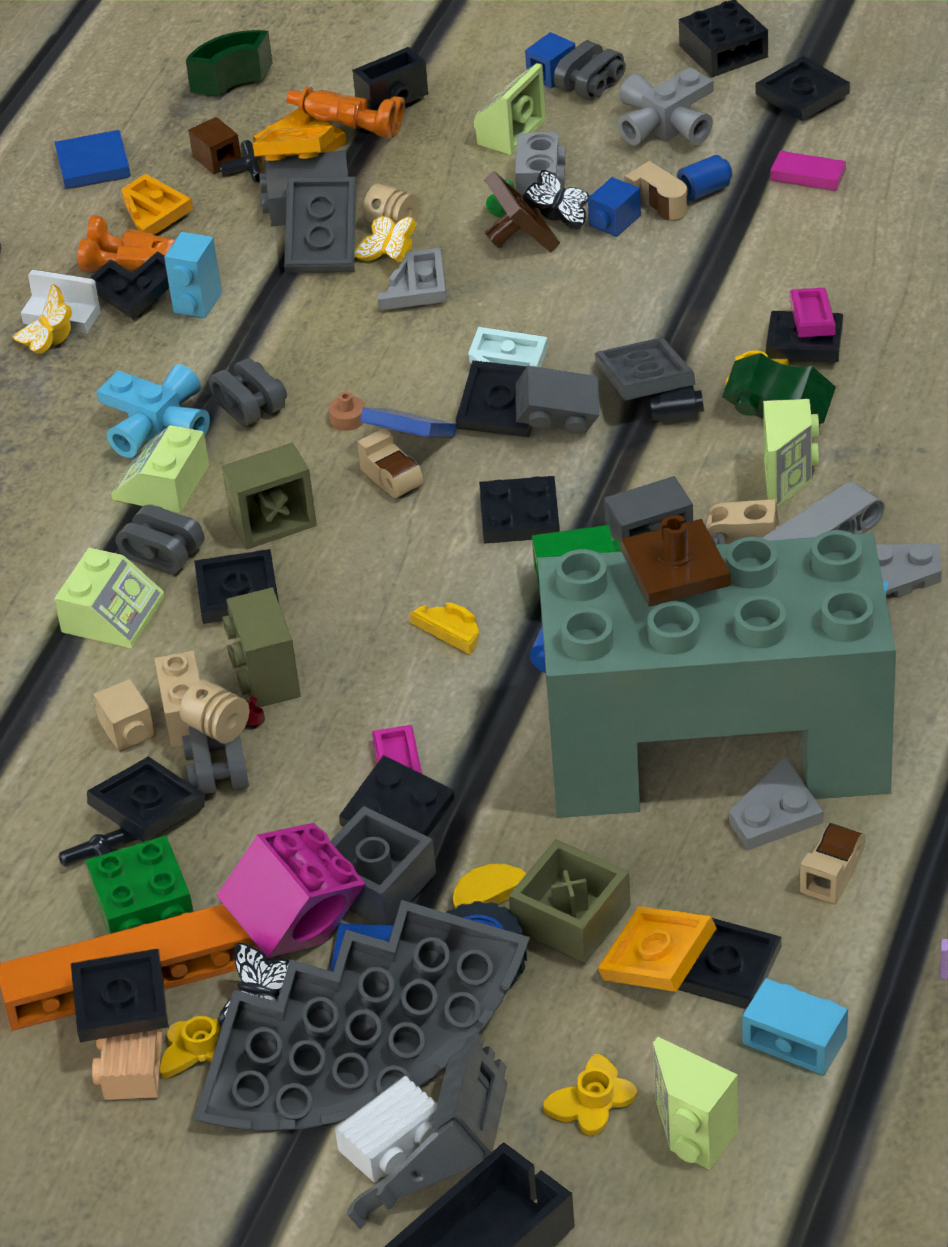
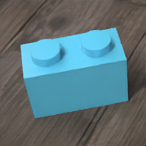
M181 232L164 256L173 313L206 318L222 294L214 237Z
M765 978L742 1015L743 1045L824 1076L847 1039V1008L839 1006L831 1000L815 997L799 991L791 985L781 984Z

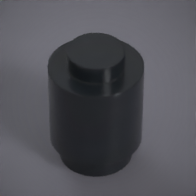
M693 385L650 395L653 423L662 421L663 425L695 421L698 420L697 413L704 412L702 390L694 391Z

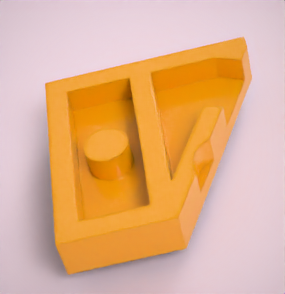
M146 173L121 189L123 202L138 231L149 232L155 235L193 210L191 198Z

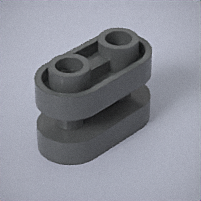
M586 40L559 61L554 72V84L566 91H573L575 89L577 95L593 100L624 75L626 69L624 56L622 53L612 49H605L603 51L601 45Z
M250 358L234 364V377L226 370H222L209 377V387L216 402L244 427L260 420V408L270 415L285 407L287 392L283 383L279 379H274L259 362H254Z
M144 505L133 517L132 523L127 524L116 536L117 547L125 557L168 574L177 573L188 561V555L194 554L205 540L202 527L195 519L154 505Z
M189 726L190 735L182 736L186 760L194 759V763L187 764L190 784L195 788H199L205 795L217 793L215 780L231 777L233 789L249 787L240 735L234 741L224 744ZM226 749L228 761L212 764L210 752Z

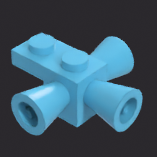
M176 364L171 368L160 386L118 370L97 390L99 403L124 411L129 416V418L107 431V440L110 446L121 456L133 458L145 440L150 441L169 425L204 431V435H206L210 423L209 413L206 410L180 407L179 405L200 391L201 384L197 375L190 368Z

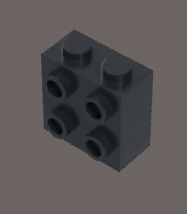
M724 1L714 7L696 11L691 15L680 18L679 46L711 77H715L768 58V29L738 1Z

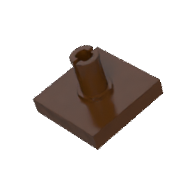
M493 171L484 180L506 211L493 226L485 231V234L494 245L501 248L520 228L525 230L550 253L560 244V241L535 207L528 205L523 200V195L499 174Z
M670 515L661 521L662 529L621 539V552L649 607L731 586V573L702 519L686 522L684 517L680 515Z

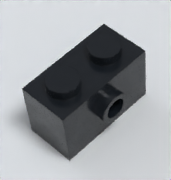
M409 47L352 70L355 97L367 99L368 109L378 110L384 100L391 99L394 96L404 98L405 104H409L429 94L426 61Z

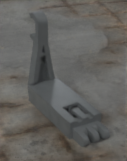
M478 1033L470 1036L464 1043V1047L449 1057L432 1123V1128L435 1131L389 1176L360 1194L349 1206L347 1216L359 1229L365 1225L367 1216L381 1205H384L387 1209H392L397 1199L467 1170L492 1154L508 1083L504 1079L507 1066L501 1059L494 1061L495 1052L489 1046L482 1049L484 1040Z

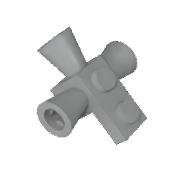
M691 67L655 88L641 74L635 73L630 75L621 86L620 100L624 104L641 109L619 116L618 129L627 143L633 146L638 145L650 133L665 142L681 133L693 145L702 143L712 130L713 119L707 113L690 109V105L714 92V81Z

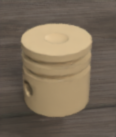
M376 183L369 189L363 203L364 220L371 224L375 219L382 216L389 217L395 224L406 217H412L414 220H417L419 213V199L415 194L401 191L382 183ZM380 200V207L376 209L375 202Z
M202 679L196 681L184 694L179 713L181 720L185 724L216 739L220 743L227 744L234 741L244 730L250 710L245 699L209 680ZM207 694L205 698L199 699L201 695Z

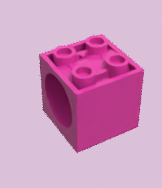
M315 823L257 834L216 896L261 951L265 953L266 957L270 958L325 944L366 883L357 874L352 863L345 859L329 841L327 834Z

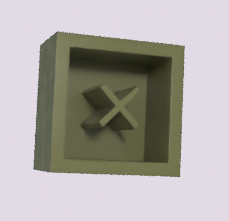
M293 442L222 466L230 522L246 550L317 526L310 470Z
M273 587L226 599L229 615L222 617L228 640L233 639V643L227 645L232 667H240L241 670L237 672V679L242 695L249 694L250 697L257 698L256 706L258 707L301 697L293 640Z
M555 839L508 895L510 913L518 918L524 936L586 963L631 906L629 871Z

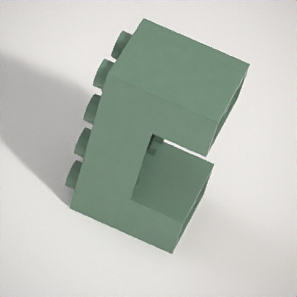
M832 530L811 538L768 541L764 538L751 536L737 539L731 544H717L716 547L731 573V586L650 607L622 552L597 553L592 550L577 549L569 551L562 556L538 558L557 818L640 812L637 743L788 731H797L804 781L814 799L891 794L896 648L874 533L852 534L847 531Z

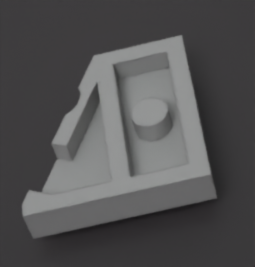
M441 248L406 252L399 268L394 270L389 278V288L385 293L380 292L377 296L379 311L447 302Z
M940 544L876 545L883 581H889L886 595L894 592V595L899 598L910 594L917 588H926L941 582Z
M787 758L781 760L729 810V824L747 851L823 823V810Z

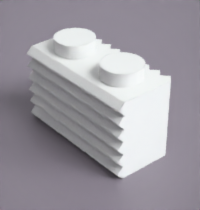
M404 1076L335 1127L338 1151L370 1180L378 1183L381 1177H385L386 1174L390 1175L435 1131L432 1128L437 1102H434L431 1097H428L425 1092L421 1091L419 1086L416 1087L413 1081Z

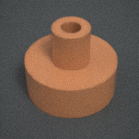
M341 392L338 398L334 399L328 407L331 425L336 429L345 431L354 430L362 426L364 423L360 419L362 409L365 408L363 400L353 396L350 392Z

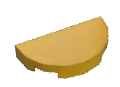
M445 602L446 607L427 609V605H423L409 613L411 624L469 655L478 646L480 634L475 615L463 606Z
M487 864L474 868L461 877L455 886L453 908L455 909L458 905L464 903L465 905L471 904L474 901H481V903L493 902L498 905L509 899L508 895L527 873L521 868L508 864Z

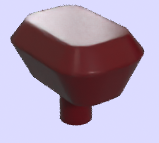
M250 697L249 702L246 701L250 710L246 724L256 727L265 721L263 709L256 706L257 698Z

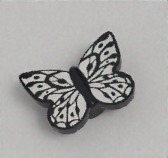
M541 170L537 177V182L532 183L526 189L523 200L528 205L539 208L541 214L547 219L554 221L561 219L568 227L578 230L585 223L586 211L583 207L587 204L589 195L584 190L576 187L565 189L554 174L547 170Z
M238 942L234 949L235 966L241 980L238 983V991L277 1002L289 960L277 958L268 962L263 951L247 943ZM231 998L220 1012L218 1022L221 1026H223Z

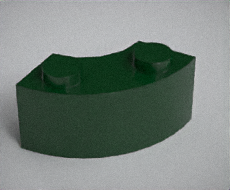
M247 30L228 33L213 38L197 47L185 60L190 93L221 96L227 89L237 84L250 81L262 82L273 64L269 31Z
M759 353L734 362L722 397L735 405V409L739 413L747 416L755 415L763 418V401L809 399L811 414H818L819 424H822L825 421L836 386L813 366H788L773 361L764 354Z

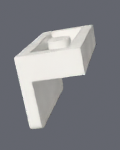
M31 270L28 278L32 296L21 311L23 324L29 325L39 319V316L43 313L50 287L54 284L60 288L65 303L71 307L70 331L87 334L101 313L95 281L89 278Z

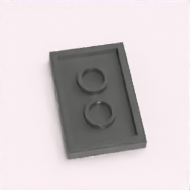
M287 177L285 273L355 272L356 177Z
M662 337L594 353L596 366L624 401L696 385L692 369Z

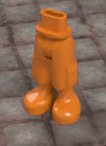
M305 87L303 91L289 90L286 98L288 104L299 106L300 111L315 117L317 120L334 121L354 129L360 127L388 139L391 136L395 137L397 135L405 109V100L402 97L394 96L391 99H386L380 104L378 110L368 109V100L365 98L347 96L327 90L313 91L312 87Z
M92 215L88 222L87 239L82 238L79 243L78 267L81 271L96 272L111 259L129 272L134 273L157 251L165 256L175 242V239L130 229L124 232L123 238H119L108 232L107 223L103 217Z

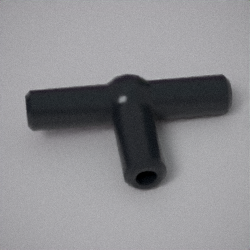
M245 140L240 145L244 157L220 163L221 175L227 176L249 170L252 180L260 183L259 173H264L261 166L262 158L261 156H254L253 143Z
M123 828L104 835L95 834L89 841L59 852V861L62 866L68 867L91 857L113 852L112 849L135 841L138 838Z

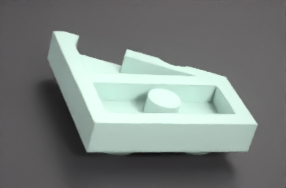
M478 327L468 353L469 362L472 364V360L541 367L549 347L548 338Z

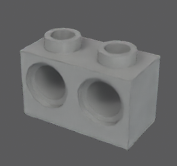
M558 132L518 133L515 166L516 190L524 195L526 189L532 183L537 182V177L541 170L551 172L560 180L561 185L565 186L564 166H566L565 145H559Z

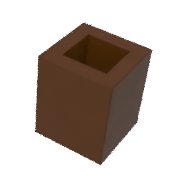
M214 117L188 129L192 157L211 173L221 172L219 168L220 163L241 158L238 134L219 118Z

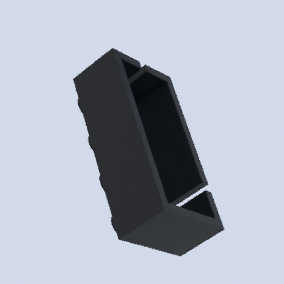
M503 1142L491 1155L483 1159L384 1247H553L575 1227L572 1192L542 1170L535 1175L534 1164Z

